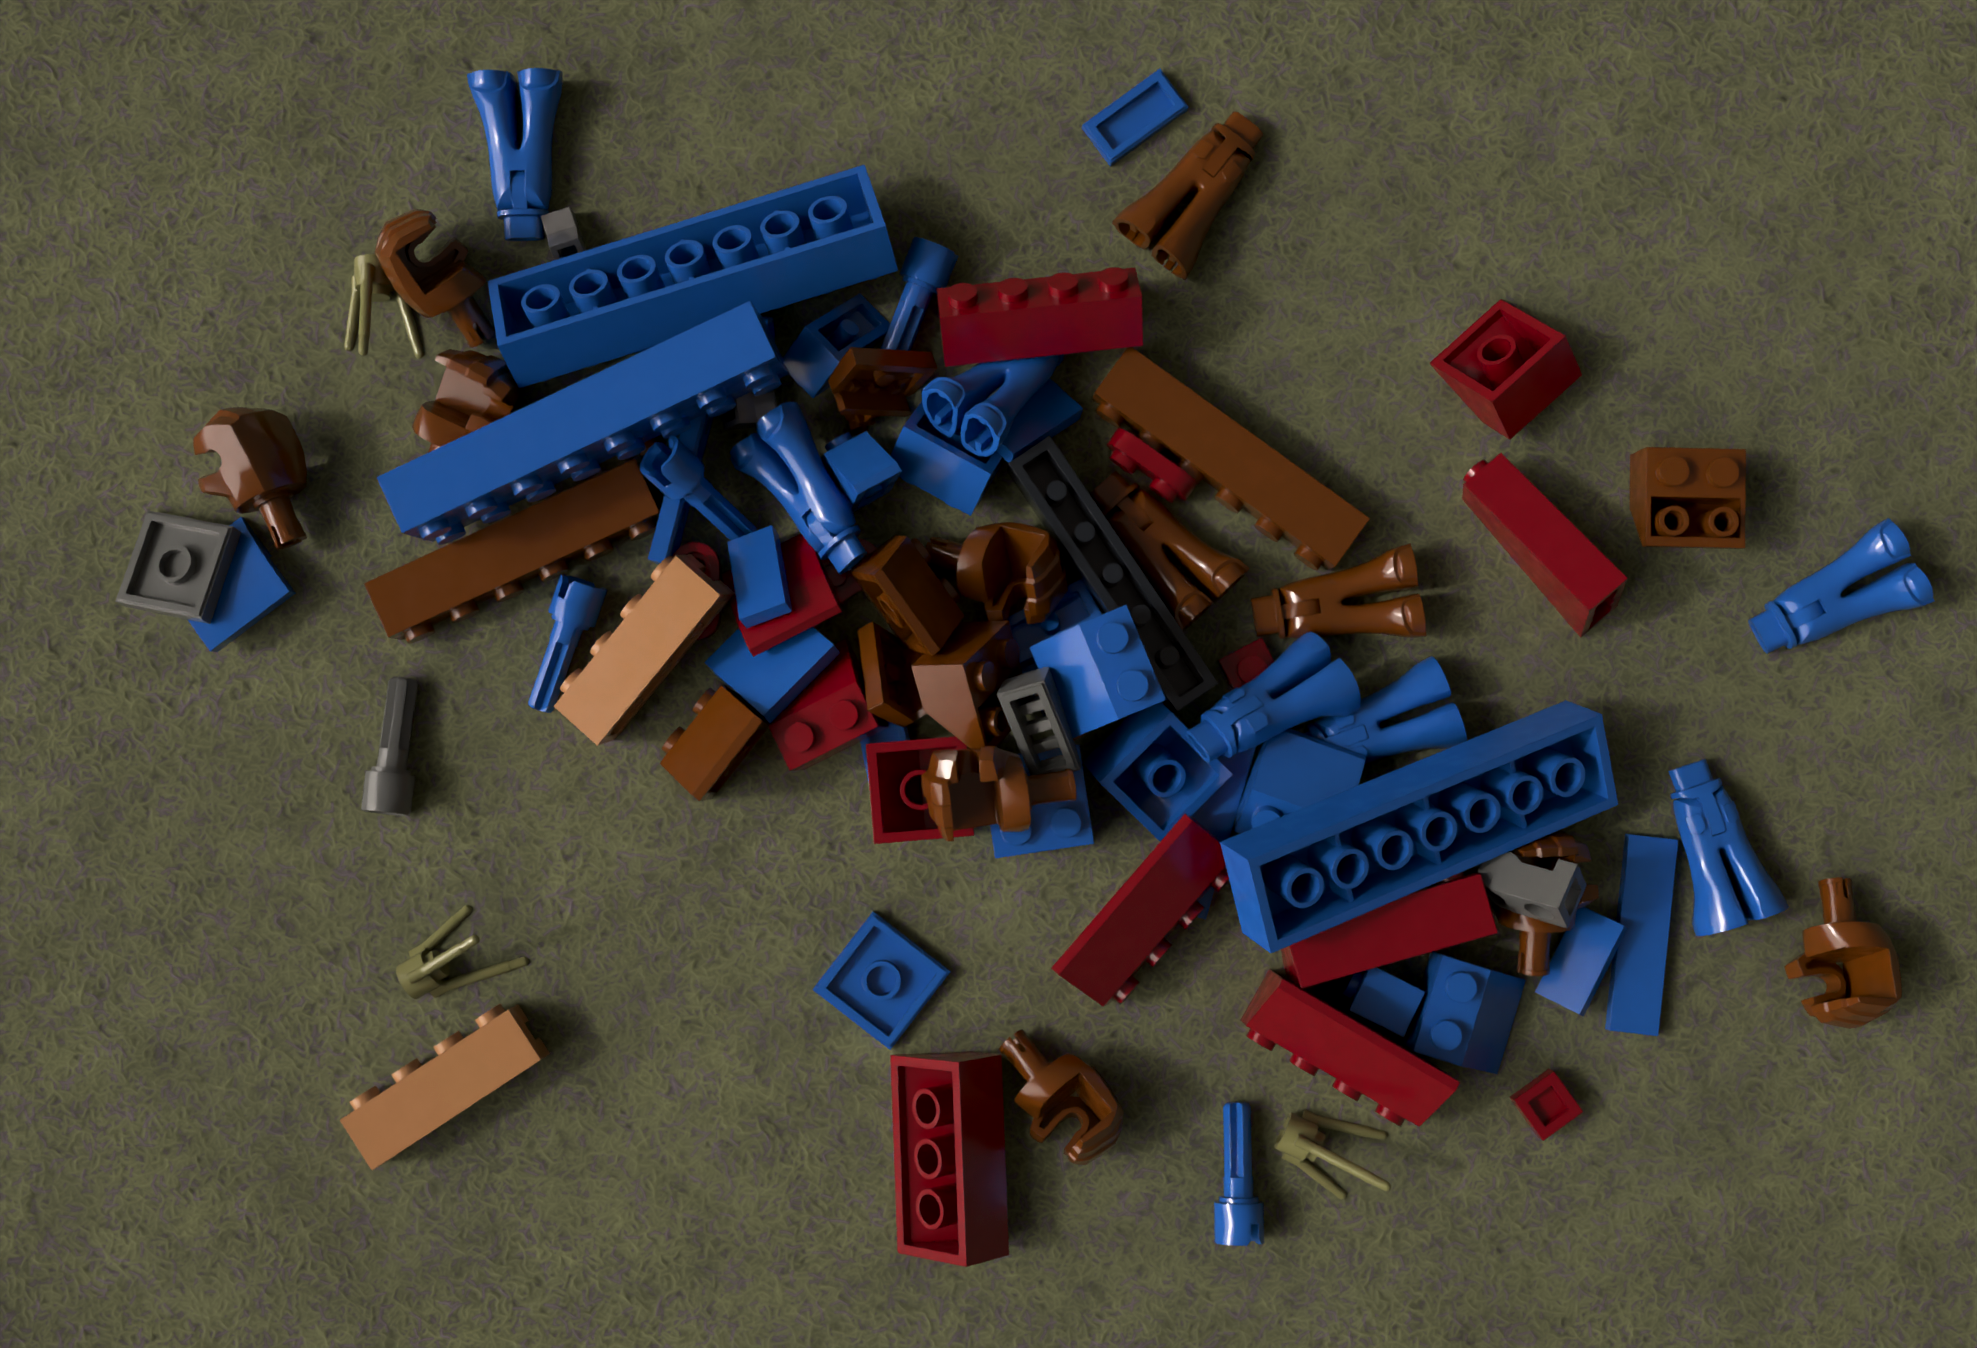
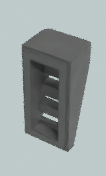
M1043 667L1005 679L998 690L997 696L1030 775L1064 771L1068 768L1072 769V772L1080 770L1082 765L1049 667ZM1036 693H1038L1039 695L1037 697H1033L1027 700H1020V698L1033 695ZM1045 710L1046 716L1027 721V714ZM1053 729L1055 735L1033 740L1032 735ZM1060 747L1062 755L1040 761L1038 753Z

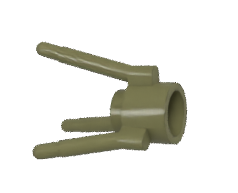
M365 254L355 257L354 275L351 276L352 294L346 326L345 350H353L359 323L358 352L361 356L368 354L372 302L390 300V292H395L414 355L418 359L422 358L424 351L411 306L394 289L382 269L376 254Z
M465 905L427 940L409 951L410 958L397 965L396 974L401 986L411 998L419 999L427 993L437 998L449 990L527 966L529 959L521 957L446 980L445 977L450 974L447 963L480 942L478 935H472L443 953L437 950L431 951L472 912V907Z
M1306 1109L1303 1110L1301 1117L1292 1112L1288 1114L1283 1124L1285 1130H1280L1274 1145L1275 1149L1283 1152L1282 1159L1299 1167L1339 1199H1345L1347 1196L1346 1192L1305 1158L1314 1161L1316 1157H1319L1383 1191L1391 1189V1184L1388 1181L1322 1147L1325 1134L1318 1131V1127L1379 1140L1387 1138L1385 1131L1322 1117Z

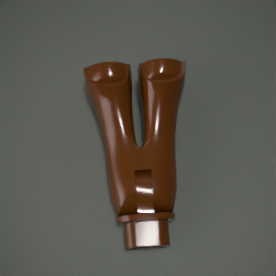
M1232 112L1223 125L1216 123L1210 132L1199 139L1153 189L1122 210L1112 221V224L1120 234L1137 247L1145 250L1182 200L1190 193H1194V199L1155 245L1151 255L1161 265L1170 255L1164 267L1170 271L1177 262L1179 265L1171 273L1186 280L1197 261L1203 241L1214 219L1242 180L1249 163L1256 154L1253 148L1263 137V132L1239 112Z
M1117 471L1113 472L1090 493V496L1182 631H1185L1210 608L1212 603L1215 604L1250 569L1241 560L1231 557L1205 543L1186 528L1156 498L1141 489L1137 483L1129 485ZM1163 549H1166L1168 553L1183 567V569L1202 588L1206 595L1202 593L1196 586H1194L1187 578H1185L1178 571V569L1168 559Z
M1411 543L1390 549L1372 560L1357 566L1297 580L1278 589L1277 587L1271 589L1272 595L1251 598L1256 636L1278 633L1279 639H1285L1286 631V637L1300 638L1307 632L1316 633L1320 637L1345 634H1386L1408 638L1426 637L1425 613L1419 593L1358 605L1342 604L1343 600L1353 597L1416 588L1418 586V575Z

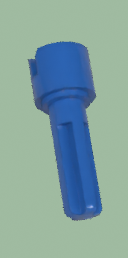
M913 238L899 273L903 276L902 281L906 285L881 349L911 351L933 294L937 295V288H946L959 257L955 255L954 251L923 238Z
M670 435L668 438L669 448L664 443L656 442L643 456L640 463V471L669 499L684 498L729 540L757 531V528L704 477L703 462L676 436Z
M560 574L548 612L552 614L551 618L555 622L528 701L529 706L533 709L546 713L554 711V705L558 700L561 691L560 687L565 680L575 648L578 647L583 630H589L590 627L596 626L608 592L607 589L595 588L594 583L574 576Z
M1228 1102L1223 1107L1224 1195L1219 1196V1200L1214 1201V1242L1216 1244L1247 1246L1250 1241L1264 1244V1202L1259 1201L1258 1196H1253L1251 1106L1246 1102Z

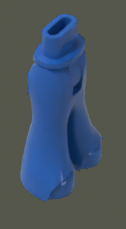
M528 68L517 71L523 114V140L520 149H518L517 80L515 76L508 71L478 70L468 73V85L482 118L486 134L492 192L498 210L497 218L504 220L505 240H544L541 216L550 213L548 208L552 193V138L555 115L562 94L563 73L560 70L547 68Z
M1064 354L978 363L960 375L937 377L922 390V404L927 418L938 431L949 438L961 427L963 447L975 455L990 456L1008 436L1012 424L1023 406L1047 383L1057 366L1062 363Z
M797 402L781 403L758 420L756 424L757 433L751 434L732 448L730 459L736 470L753 477L774 495L785 508L808 544L818 552L821 560L830 559L840 575L844 574L867 555V551L857 538L861 533L859 525L853 526L856 523L852 511L853 506L845 493L839 490L826 471L799 404Z
M1887 518L1868 530L1853 547L1833 562L1787 588L1773 601L1767 602L1764 605L1766 611L1749 619L1748 623L1759 645L1768 654L1784 645L1788 649L1797 647V645L1819 640L1859 621L1889 612L1918 608L1935 602L1930 581L1915 563L1903 564L1875 581L1843 597L1841 596L1842 591L1856 581L1911 556L1909 543L1905 535L1890 518Z
M1307 632L1293 642L1261 674L1243 686L1223 695L1210 710L1201 714V723L1186 731V736L1189 743L1207 763L1221 755L1231 758L1236 753L1256 747L1300 723L1323 716L1345 717L1357 711L1361 706L1360 690L1351 670L1340 658L1330 663V648L1319 635Z
M1433 656L1417 663L1388 686L1362 698L1360 709L1345 717L1324 716L1316 721L1314 725L1313 723L1307 725L1308 732L1303 733L1365 755V764L1410 751L1447 749L1467 741L1463 720L1458 707L1453 702L1413 719L1384 728L1379 727L1380 722L1451 696V689L1445 674Z
M1706 759L1668 771L1676 791L1670 793L1671 799H1676L1673 801L1676 824L1687 855L1693 883L1694 907L1692 925L1695 935L1706 936L1728 931L1748 924L1747 920H1759L1787 910L1789 906L1781 890L1765 870L1748 840L1735 803L1722 786L1721 778L1713 779ZM1721 855H1722V857L1724 858V860H1725V862H1726V864H1727V866H1728V869H1729V871H1730V874H1731V877H1732V879H1733V883H1734V886H1735L1736 894H1735V891H1734V889H1733V886H1732V883H1731V881H1730V878H1729V876H1728V874H1727V871H1726V869H1725V866H1724V863H1723V861H1722Z

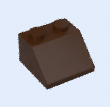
M893 535L857 563L849 572L906 649L933 656L941 650L964 617V614L956 604L960 601V597L948 580L944 577L940 579L936 577L928 565L932 558L918 539L912 538L910 540L908 536Z
M723 685L717 691L709 688L700 697L692 709L697 714L696 718L686 730L679 726L661 748L667 754L660 764L698 801L713 799L769 728L768 722L731 689Z

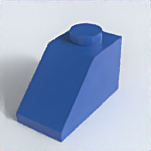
M859 293L804 327L783 357L789 375L812 398H815L830 388L828 380L850 347L873 348L886 336L890 323Z
M866 431L854 438L850 432L838 436L825 445L827 452L821 458L826 471L842 493H845L852 504L853 513L888 494L902 472L898 463Z

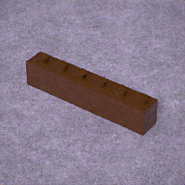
M1127 347L1094 393L1092 400L1099 405L1095 411L1101 418L1117 428L1122 423H1125L1138 433L1137 438L1160 454L1163 451L1178 462L1177 466L1188 473L1198 485L1204 480L1218 490L1214 497L1227 509L1238 514L1243 508L1258 519L1254 526L1263 535L1275 542H1278L1283 537L1297 547L1294 556L1313 570L1318 571L1321 566L1327 570L1335 567L1370 519L1133 347Z
M633 459L364 583L388 638L398 640L405 638L408 644L415 643L435 633L433 625L449 617L452 623L473 617L480 612L477 604L495 597L497 602H503L520 595L525 591L522 584L540 576L542 582H546L559 577L560 574L567 573L569 571L567 563L581 556H585L587 561H592L609 554L614 550L612 542L629 535L631 540L634 541L654 533L661 505L650 481L641 473L640 463Z

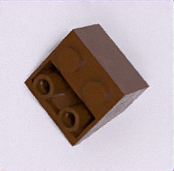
M1645 447L1630 454V511L1642 546L1744 549L1746 449Z
M1009 621L960 622L940 651L933 656L923 654L911 665L923 710L970 749H981L984 746L996 747L1011 732L1010 725L997 696L998 690L1005 679L1023 674L1019 661V646L1013 638ZM1031 695L1020 698V700L1030 699Z

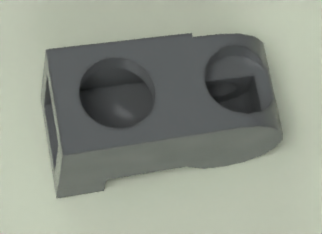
M1507 852L1481 863L1478 873L1481 874L1486 893L1493 904L1514 913L1567 929L1587 886L1578 864L1558 859L1554 870L1551 871L1522 863L1515 854Z

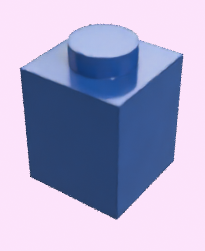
M1377 967L1347 975L1340 990V994L1346 996L1342 1003L1344 1007L1404 1037L1425 994L1423 990Z

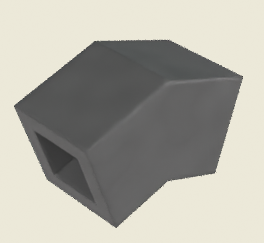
M570 206L541 216L548 245L555 260L586 251L575 213Z
M771 391L760 396H754L753 392H750L735 399L736 406L722 414L724 430L757 427L758 420L777 407L775 392Z

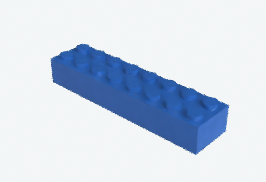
M864 164L487 282L497 345L518 388H522L631 353L641 352L748 301H751L759 313H763L821 294H828L834 290L863 281L876 279L880 276L896 272L898 268L887 228Z
M748 301L378 476L377 480L403 534L421 538L424 541H437L438 545L446 544L466 534L464 527L476 521L482 520L486 524L507 516L511 513L509 506L525 498H527L528 502H535L550 496L556 491L554 485L572 477L573 481H579L598 473L601 470L599 463L616 455L618 460H624L641 453L646 449L644 442L662 434L664 439H668L670 435L677 436L691 428L689 421L705 413L711 418L730 411L736 406L734 400L750 392H753L754 396H760L773 391L782 384L780 378L788 375L789 371L765 320L751 301Z
M1565 700L1221 841L1220 844L1242 933L1269 953L1276 952L1617 806L1618 800L1602 714Z

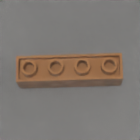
M692 554L676 555L674 558L668 556L655 568L650 577L654 581L651 587L643 596L637 594L625 605L620 613V616L624 619L613 633L608 631L595 642L590 650V653L594 656L583 670L578 668L572 672L560 687L564 694L554 707L597 746L615 740L735 594L721 580L713 581L702 571L706 567Z
M500 1003L475 1020L479 1029L464 1038L460 1031H457L433 1047L438 1056L423 1066L419 1059L416 1058L394 1072L392 1077L396 1083L380 1093L375 1085L349 1102L354 1111L340 1119V1122L371 1170L376 1169L550 1054L540 1037L535 1040L525 1023L529 1020L519 1005L505 1011Z

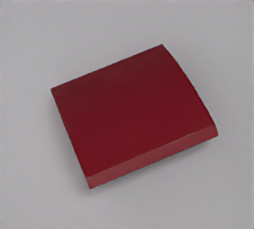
M802 534L781 543L792 612L746 628L739 620L736 595L734 594L729 600L742 636L753 657L842 612L834 585L824 570L818 552L808 544ZM732 570L721 574L723 583L735 592Z

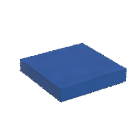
M811 627L753 657L740 628H738L704 663L766 721L771 723L840 652L834 644L814 627Z
M873 911L812 990L891 1050L951 971Z

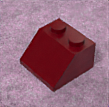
M1502 299L1494 304L1430 362L1435 371L1484 424L1509 440L1582 376L1564 334Z
M848 639L834 644L840 654L771 723L768 722L770 731L790 771L805 770L890 727L887 720L867 710L863 670Z
M956 736L866 744L874 844L943 838L935 821L929 814L927 798L923 794L922 774L929 769L933 751L940 749H968L966 744ZM974 828L955 830L953 835L954 837L974 836L975 830Z

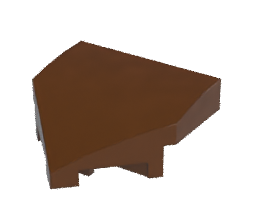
M850 347L828 381L841 415L844 414L855 436L869 431L867 425H874L876 423L874 418L880 416L906 417L911 415L906 397L913 395L938 368L932 352Z
M873 621L858 629L867 710L884 720L902 727L926 715L927 713L923 710L911 665L924 653L906 649L897 637Z

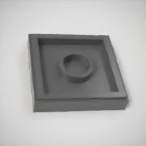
M147 510L115 602L128 608L211 624L242 532L233 526Z

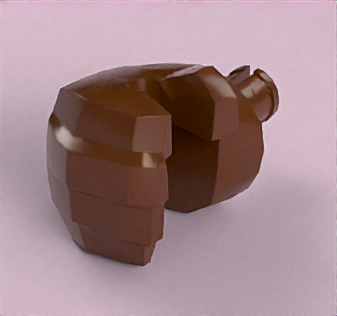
M414 209L385 222L378 236L375 253L387 278L402 299L426 318L448 312L471 348L484 343L473 328L474 323L487 340L495 335V327L491 325L473 298L474 293L485 284L486 277L464 262L468 248L454 237L435 255L425 260H419L415 257L414 250L436 228L437 218L433 213L422 209Z
M449 349L443 351L435 358V361L446 366L436 399L421 405L412 428L415 434L431 443L429 453L511 414L524 387L518 388L506 362L492 355L486 356L473 350L464 352Z
M233 407L219 410L193 438L195 455L217 452L222 461L221 467L217 472L198 479L201 492L227 497L235 512L239 514L260 511L275 543L274 545L278 550L302 542V540L307 538V535L294 512L290 498L306 488L307 468L302 445L288 417L265 408Z
M1016 522L992 523L976 527L962 544L933 536L930 538L931 543L928 542L926 545V549L932 558V561L928 564L929 567L956 572L957 587L960 594L966 598L984 602L989 621H1008L1012 605L1021 598H1027L1024 607L1027 624L1045 622L1068 592L1067 571L1058 542L1047 531Z
M984 746L981 749L935 750L930 759L929 769L922 774L923 794L927 798L929 814L935 821L940 835L946 841H954L953 831L993 824H998L1002 832L1027 831L1031 824L1030 811L1032 806L1068 800L1076 801V785L1072 769L1068 768L1064 771L1027 776L1018 754L999 749L995 746Z
M1562 830L1509 851L1515 854L1522 863L1551 871L1554 870L1558 859L1572 863L1591 861L1587 845L1575 840L1573 836ZM1586 883L1587 886L1568 929L1517 914L1493 904L1498 923L1505 927L1519 930L1520 941L1517 972H1522V974L1529 976H1546L1550 974L1551 933L1570 931L1574 928L1577 910L1599 898L1598 885Z
M1843 877L1823 879L1818 881V887L1822 900L1824 924L1803 930L1805 952L1784 966L1788 979L1816 976L1825 981L1827 986L1825 994L1801 1000L1809 1016L1816 1017L1824 1024L1848 1029L1857 1028L1886 1014L1901 999L1902 984L1899 960L1889 935L1879 924L1857 921L1853 901L1852 879H1843ZM1836 963H1843V970Z
M1023 1029L1017 1031L1013 1035L1015 1039L1012 1040L1009 1037L1000 1046L999 1050L1027 1081L1014 1101L1033 1117L1030 1136L1042 1144L1060 1123L1073 1117L1080 1121L1081 1129L1076 1131L1064 1148L1063 1153L1068 1156V1160L1072 1164L1087 1165L1113 1149L1122 1130L1124 1111L1113 1090L1102 1075L1084 1060L1070 1053L1059 1057L1055 1061L1048 1062L1028 1038L1027 1033ZM1076 1091L1079 1097H1074L1070 1095Z

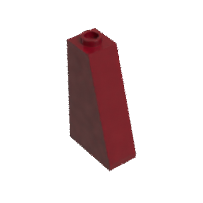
M1502 453L1498 454L1489 463L1485 459L1479 461L1467 472L1463 478L1465 483L1463 484L1462 500L1580 638L1618 606L1628 578Z

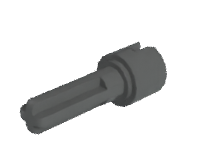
M392 677L388 681L377 766H372L371 771L365 772L361 810L364 812L410 816L416 776L411 775L412 771L407 770L418 691V682L416 680L405 677Z

